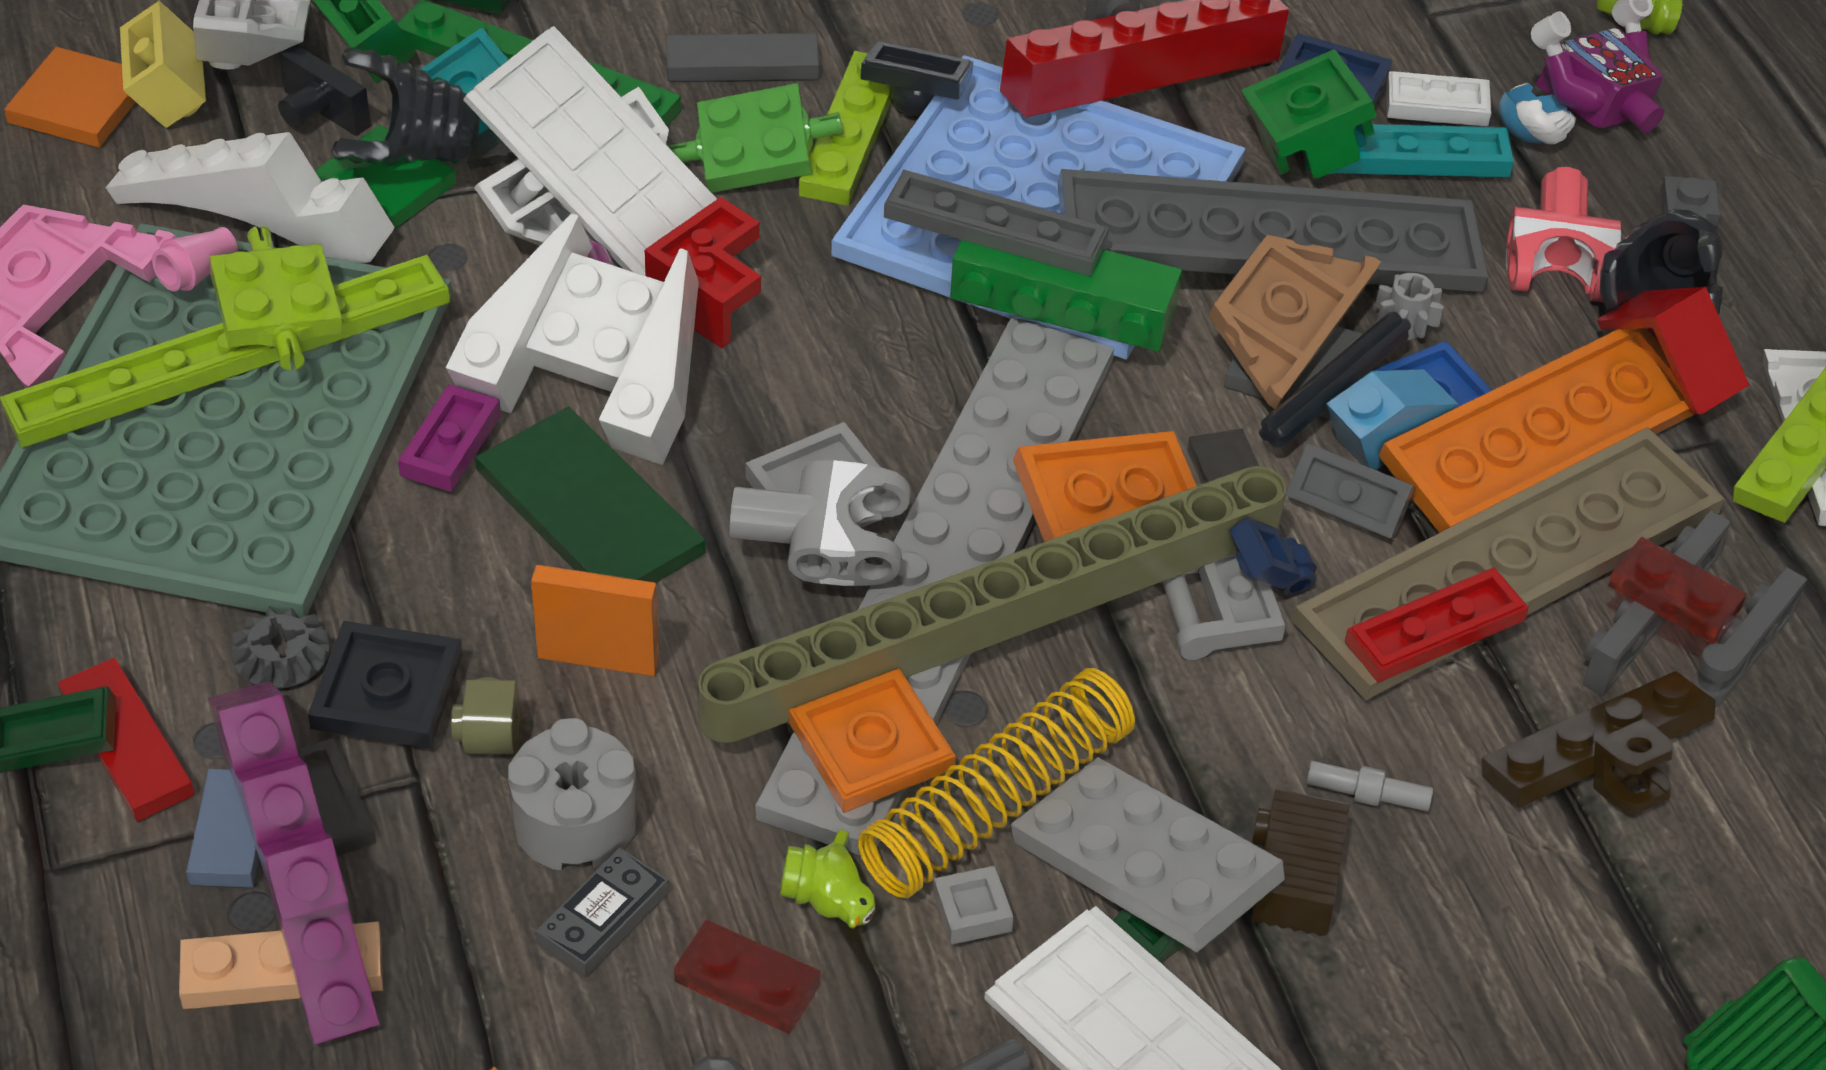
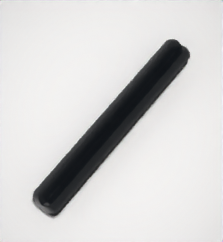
M1398 312L1387 313L1261 421L1262 428L1259 430L1261 439L1268 441L1273 448H1280L1288 443L1328 408L1327 403L1362 379L1408 339V331L1411 329L1409 320L1402 318Z

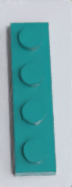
M1373 124L1375 134L1366 138L1357 126L1354 128L1361 155L1360 159L1329 173L1510 177L1514 161L1506 127ZM1303 151L1305 172L1310 173Z

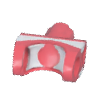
M1559 167L1545 174L1541 181L1540 210L1513 207L1506 244V271L1511 290L1527 292L1532 278L1537 274L1545 271H1561L1574 276L1583 284L1586 294H1590V301L1604 303L1600 294V269L1605 253L1615 250L1617 243L1621 242V221L1588 216V179L1578 169Z

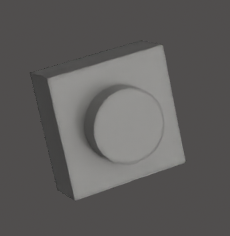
M995 865L934 878L933 896L950 945L1012 932L1014 917Z

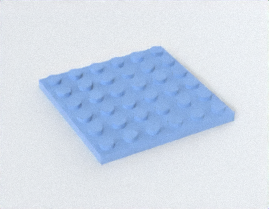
M963 55L962 58L969 59L974 63L972 78L959 100L934 96L832 239L831 256L950 297L952 259L961 239L884 218V203L903 170L1060 213L1057 183L1061 169L1233 182L1244 163L1246 148L1102 100L1025 118L1000 92L1003 68ZM967 303L1010 319L1011 317L1112 346L1114 347L1113 355L1126 360L1134 348V345Z

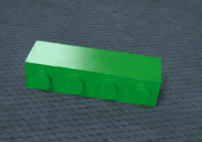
M961 240L952 259L950 298L1160 352L1177 309L1182 269L1103 250L1091 276H1087Z

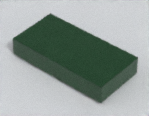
M108 686L1 707L0 773L114 750L116 696Z

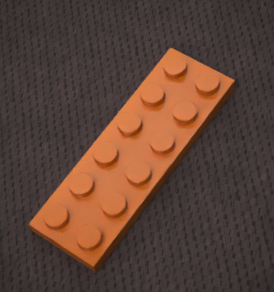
M1647 328L1617 329L1385 442L1378 456L1396 479L1416 486L1411 498L1440 533L1647 427L1654 434H1657L1695 414L1690 412L1662 347Z

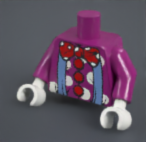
M1618 0L1612 9L1613 18L1619 25L1625 27L1626 34L1619 28H1613L1560 42L1571 33V24L1563 12L1558 11L1537 22L1532 28L1531 38L1539 48L1546 49L1548 55L1543 57L1545 66L1536 85L1548 95L1553 94L1559 103L1565 105L1595 127L1606 128L1630 121L1643 133L1654 129L1664 115V109L1653 101L1663 78L1662 72L1650 59L1647 31H1641L1640 21L1652 12V0Z

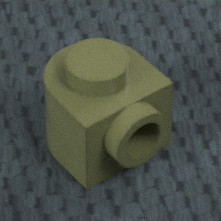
M492 677L466 680L463 704H454L451 718L453 741H462L465 754L517 753L522 714L516 681L499 680Z

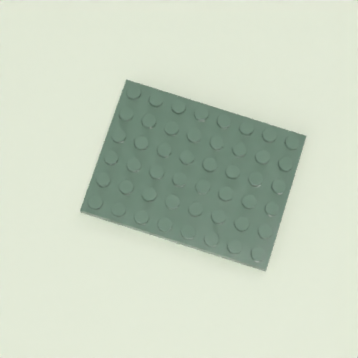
M140 223L136 232L155 235L157 230H162L174 234L176 238L198 234ZM236 241L238 252L252 251L250 243ZM325 257L333 286L385 269V267ZM117 265L53 379L222 323L211 274L190 291H183L181 289L170 291L162 285L157 276L150 282H147ZM442 278L449 288L451 300L453 296L451 279ZM449 303L303 352L305 362L297 370H294L292 358L291 371L283 369L280 361L24 448H21L17 441L0 471V561L261 612H267L270 606L277 614H285L292 607L297 613L298 618L307 616Z

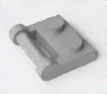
M1236 554L1160 582L1164 586L1179 630L1176 642L1184 659L1197 660L1209 655L1213 650L1283 640L1285 623L1271 585L1249 578L1238 564ZM1199 573L1216 621L1201 623L1185 578L1186 574Z

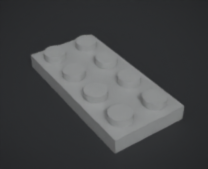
M1099 757L1011 823L1014 843L1195 952L1200 951L1285 880L1283 860Z

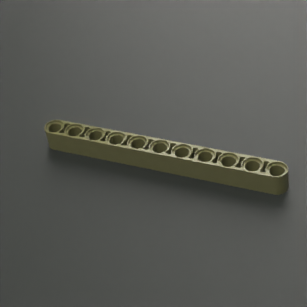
M1259 466L1246 468L714 662L705 667L699 675L698 722L700 729L708 738L716 742L729 743L739 741L789 722V709L900 668L905 678L1232 556L1239 549L1229 530L1248 517L1275 527L1279 531L1287 485L1283 477L1272 469Z

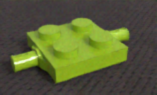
M256 226L250 229L247 234L252 251L209 256L210 274L228 348L256 344L276 346L281 367L291 371L292 358L294 370H297L305 362L299 343L314 337L342 334V316L321 244L295 245L275 249L270 230L265 226H261L260 240Z

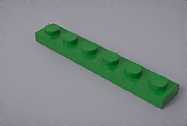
M420 0L397 23L414 49L434 57H439L481 27L508 60L533 41L427 0ZM587 61L620 97L639 87L667 127L681 112V95Z

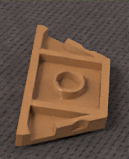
M1266 235L1214 303L1208 317L1269 406L1274 409L1279 406L1372 279L1381 264L1380 260L1366 255L1361 263L1333 257V248L1314 244L1303 246L1291 239Z

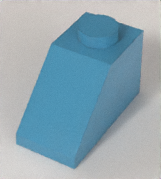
M1424 369L1371 371L1327 403L1337 440L1360 464L1374 470L1384 465V462L1378 455L1385 442L1459 407L1458 403Z

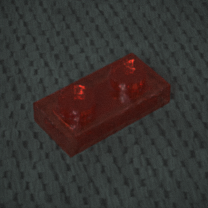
M1644 537L1637 541L1616 566L1608 584V587L1711 644L1716 642L1742 609L1747 593Z
M705 920L675 965L674 982L790 1034L820 986V970Z

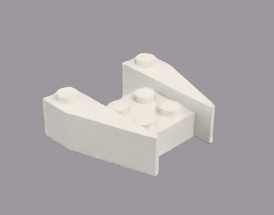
M571 213L470 318L446 366V370L455 386L500 399L501 410L512 413L534 366L610 391L611 395L602 411L599 422L611 448L663 465L686 412L699 283L688 251L680 248L665 281L662 282L588 258L587 256L592 248L579 215Z

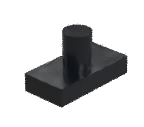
M297 44L279 52L284 90L289 95L279 101L278 109L283 119L290 126L298 128L319 113L356 137L371 127L365 86Z

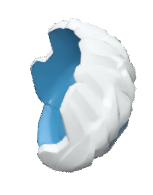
M1528 83L1518 85L1509 92H1504L1499 104L1500 119L1503 126L1507 128V131L1517 139L1526 143L1557 144L1563 141L1567 133L1574 127L1576 117L1570 111H1567V107L1559 103L1553 94L1535 96L1531 92L1533 86Z

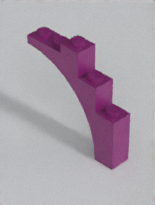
M267 681L209 697L208 701L223 756L235 782L256 845L314 1045L380 1025L347 904L349 901L332 837L323 828L308 768L298 755L282 693Z

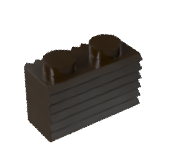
M1275 789L1271 810L1258 808L1252 844L1264 847L1263 850L1283 860L1285 880L1253 906L1251 919L1256 924L1265 922L1268 926L1277 924L1281 929L1290 927L1293 931L1302 929L1307 934L1312 932L1319 936L1327 934L1336 898L1350 803Z

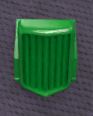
M1797 956L1781 961L1739 999L1724 1003L1692 1033L1687 1034L1683 1041L1688 1046L1686 1052L1688 1070H1826V981L1804 957Z

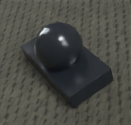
M878 40L861 63L860 79L890 85L891 100L898 111L910 117H920L935 95L959 100L972 78L974 62L969 59Z

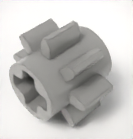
M1418 273L1395 275L1392 288L1384 285L1379 287L1375 305L1379 308L1377 322L1389 312H1398L1402 318H1407L1411 324L1407 340L1418 337L1424 338L1427 325L1432 327H1439L1444 309V306L1440 304L1441 288H1434L1430 279Z

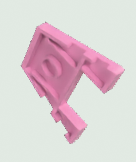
M23 204L0 227V354L23 386L28 388L53 379L66 354L63 350L35 333L106 260H110L145 281L150 282L156 276L152 265L153 253L160 249L163 241L176 238V236L162 230H157L155 235L136 232L133 225L114 222L110 227L88 223L86 217L82 215Z

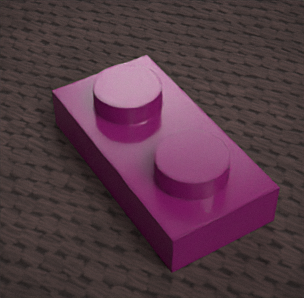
M448 384L399 458L400 476L452 492L500 418V399Z

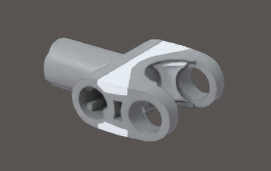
M816 460L803 468L799 493L745 487L734 488L730 515V538L790 544L787 561L788 568L794 576L803 581L841 586L884 584L892 581L899 574L902 562L901 549L887 538L878 537L877 533L864 530L858 525L868 521L882 520V517H894L902 514L909 505L910 486L903 476L886 468L857 462ZM875 489H887L893 491L898 496L886 498L872 491ZM880 557L887 560L888 563L873 565L867 563L864 559Z

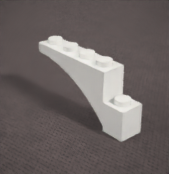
M290 132L271 135L256 133L244 139L230 141L215 139L207 144L189 147L179 144L167 150L148 153L145 150H139L131 153L120 162L118 166L119 172L106 186L107 191L116 204L146 202L175 204L208 210L245 221L260 228L265 226L270 232L301 246L321 244L325 257L358 263L371 262L395 228L364 178L340 181L332 178L321 182Z

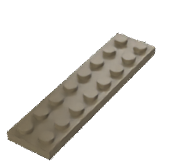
M1647 427L1295 606L1292 622L1365 700H1368L1472 644L1377 683L1344 642L1347 628L1493 567L1497 569L1529 607L1527 613L1529 615L1680 535L1686 526L1695 527L1699 525L1710 511L1719 514L1725 498Z

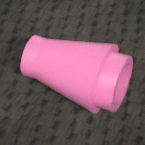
M219 227L209 232L163 241L160 249L153 253V269L159 281L168 290L177 291L181 289L183 291H190L210 275L209 256L238 252V245L233 234L225 227Z

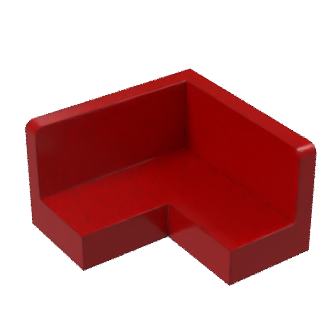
M719 197L644 250L645 276L662 282L665 281L679 249L688 251L699 281L694 330L719 348H724L731 342V313L761 292V275L734 258L735 255L760 238V222L723 197Z
M1706 287L1644 291L1597 319L1601 330L1647 328L1660 343L1692 414H1704L1749 386Z

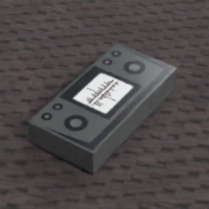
M619 847L535 931L536 942L549 953L587 977L669 893V879Z

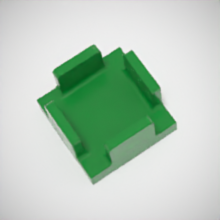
M1335 49L1241 90L1245 106L1254 118L1263 150L1280 175L1290 171L1286 156L1303 150L1312 176L1316 179L1360 159L1361 155L1354 133L1356 126L1365 138L1375 134L1371 120L1377 117L1373 100Z

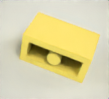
M157 1L120 27L123 91L165 128L182 117L193 115L206 102L203 61L196 59L194 32L160 1Z

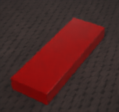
M1493 567L1347 628L1344 642L1376 682L1380 683L1525 621L1529 607L1497 569Z
M115 657L57 682L61 695L108 686L116 696L114 750L96 753L136 822L195 796L191 780Z

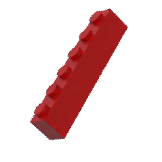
M1184 0L1180 2H1165L1156 7L1137 11H1122L1114 16L1090 21L1080 20L1072 25L1053 29L1034 30L1029 34L1007 38L1000 92L1026 118L1277 61L1280 57L1289 8L1280 0Z

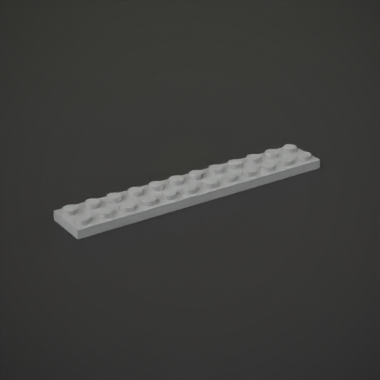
M1011 317L894 540V543L901 549L902 553L899 574L887 583L871 585L858 610L1022 550L1036 520L1014 466L1013 458L1020 446L1075 441L1112 365L1114 347ZM884 559L882 565L888 563V561ZM971 653L906 677L936 725ZM793 732L756 803V820L828 845L834 841L839 829L849 831V841L846 849L849 852L860 855L858 848L859 833L876 820L886 819V814L891 809L897 808L905 789L843 813L798 737ZM875 837L876 847H878L881 841L877 837Z

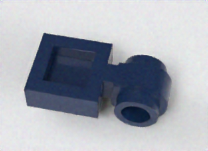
M1248 517L1229 530L1239 549L1236 552L1237 562L1245 574L1252 580L1271 584L1277 590H1283L1286 596L1301 594L1315 584L1316 577L1314 573L1317 567L1307 547L1303 544H1298L1296 539H1282L1277 528Z

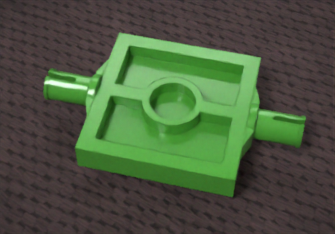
M795 83L697 102L700 126L696 134V140L672 145L667 144V146L683 163L700 160L705 171L708 190L713 193L812 174L809 154L813 145V139L837 134L842 135L843 128L839 112L809 118L803 108L799 85Z

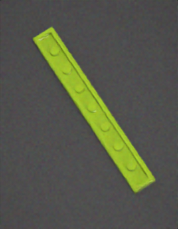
M428 255L334 285L333 288L342 316V334L314 337L299 343L301 351L303 353L450 303L449 288ZM223 323L1 396L0 401L4 414L21 448L280 361L276 346L256 344L228 348Z

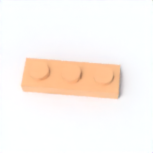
M379 922L353 924L371 992L383 991ZM271 931L180 940L179 996L182 1008L194 1009L299 999V991L282 932Z

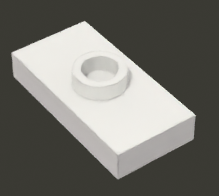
M1389 71L1386 84L1387 118L1488 127L1491 116L1489 80Z

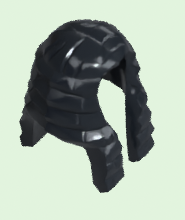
M352 47L344 50L342 59L345 65L367 70L388 82L392 93V116L389 131L384 141H362L342 138L335 141L331 149L335 160L348 159L355 164L367 162L374 165L383 162L391 166L400 160L410 162L416 159L425 161L435 158L440 161H451L452 163L459 164L471 152L478 138L480 120L479 116L463 100L467 94L463 92L460 85H451L440 77L432 79L425 70H416L408 62H399L392 55L381 56L375 49L362 52L358 47Z
M1673 209L1667 213L1654 216L1634 228L1623 241L1617 243L1615 250L1607 251L1604 255L1600 269V294L1606 308L1615 307L1622 301L1627 302L1644 291L1706 287L1717 313L1720 314L1723 287L1717 285L1716 275L1720 259L1722 258L1723 247L1720 236H1718L1716 226L1690 210Z

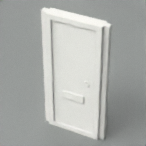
M554 26L543 32L475 86L463 99L570 213L579 215L583 227L598 243H601L610 252L611 257L625 270L645 276L644 250L717 200Z
M1097 906L1090 911L1087 909L997 979L995 985L985 992V1000L1060 1070H1281Z

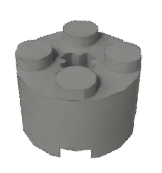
M578 718L560 719L553 724L551 729L545 730L525 742L508 765L511 816L517 843L532 860L554 870H562V863L581 864L590 861L593 862V868L600 867L619 847L625 850L634 837L638 809L636 771L633 756L615 736L597 728L588 727L583 720Z

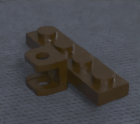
M1674 671L1482 756V777L1520 808L1594 774L1593 789L1619 809L1629 813H1639L1670 798L1671 783L1655 765L1672 759L1673 745L1670 739L1715 719L1716 700L1679 672ZM1639 785L1647 788L1648 790L1645 792L1637 793L1632 792L1627 788L1630 786Z

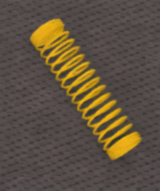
M1085 668L1078 675H1075L1071 682H1066L1060 688L1059 692H1052L1045 702H1039L1032 708L1031 712L1023 713L1017 719V723H1009L1003 729V733L994 734L989 739L988 744H980L974 750V754L965 755L960 760L959 765H951L945 771V776H936L931 781L930 786L921 787L916 792L915 797L906 798L901 803L900 808L891 809L886 814V819L876 820L870 826H867L866 829H863L859 833L858 848L870 874L890 894L898 898L909 899L923 887V882L930 883L933 880V870L945 872L948 869V859L960 861L963 857V848L974 850L978 846V837L989 839L993 834V827L1004 828L1007 825V816L1018 817L1022 813V805L1032 807L1036 803V795H1048L1050 784L1061 785L1065 781V774L1075 775L1079 771V763L1089 764L1093 760V753L1103 754L1107 750V743L1116 744L1134 730L1135 715L1127 694L1117 681L1107 673L1096 668ZM1084 679L1095 683L1110 698L1120 716L1122 727L1111 705L1100 693L1090 686L1083 684ZM1070 687V694L1065 693V691ZM1085 690L1094 695L1106 707L1113 718L1116 728L1111 727L1097 714L1091 706ZM1055 697H1058V705L1050 702ZM1063 697L1072 700L1079 717L1086 727L1103 741V745L1099 749L1093 748L1090 737L1083 726L1071 713L1064 709ZM1049 707L1060 712L1065 727L1072 737L1089 751V756L1086 759L1078 757L1076 748L1068 735L1055 722L1050 720ZM1040 708H1044L1045 716L1037 714L1036 712ZM1026 718H1030V726L1022 724V722ZM1035 718L1046 722L1051 737L1057 746L1070 759L1075 761V766L1071 770L1064 768L1061 757L1054 746L1044 735L1036 730ZM1069 720L1078 728L1085 742L1077 735ZM1013 728H1016V737L1008 734ZM1021 728L1032 733L1036 745L1045 759L1055 769L1060 771L1058 780L1050 779L1040 757L1030 746L1022 741ZM1055 730L1064 739L1071 752L1063 745ZM998 739H1002V748L993 744ZM1006 739L1018 744L1030 768L1042 780L1046 781V788L1043 791L1035 788L1033 780L1025 767L1015 756L1008 752ZM1041 741L1050 750L1055 760L1048 754ZM984 749H987L988 759L979 755ZM992 749L1004 755L1009 768L1017 780L1027 790L1031 791L1032 798L1029 801H1024L1020 798L1019 792L1012 780L994 763ZM1029 755L1035 760L1041 771L1036 767ZM969 760H973L974 770L964 765ZM978 760L990 766L995 779L1003 791L1017 803V810L1015 812H1010L1005 808L1004 802L996 789L980 774ZM1016 767L1021 771L1024 778L1020 775ZM958 770L959 780L949 777L954 771ZM963 771L970 773L977 779L981 790L990 803L998 811L1002 812L1003 820L1000 823L991 820L989 812L982 801L966 786ZM940 781H944L945 791L937 789L935 786ZM948 782L954 783L962 789L966 800L974 812L987 823L988 831L985 834L976 830L966 810L951 796ZM925 792H929L930 802L920 799V797ZM934 793L948 800L959 822L972 833L973 842L971 845L961 841L951 821L937 808ZM910 803H914L916 814L905 810V808ZM919 804L926 806L934 812L944 832L957 844L958 854L956 856L951 855L945 850L936 832L923 820ZM895 814H900L901 825L890 821V819ZM904 815L911 817L919 823L930 844L942 855L943 865L941 867L936 866L930 861L922 845L909 832ZM894 828H896L899 832L905 835L906 840ZM875 837L879 838L891 849L905 870L909 885L900 881L882 861L876 847ZM917 856L927 866L928 876L926 878H923L922 867Z

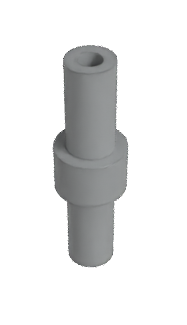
M1311 760L1306 783L1307 785L1354 795V802L1378 807L1379 801L1427 812L1429 811L1433 787L1385 777V770L1361 765L1360 771L1313 760Z

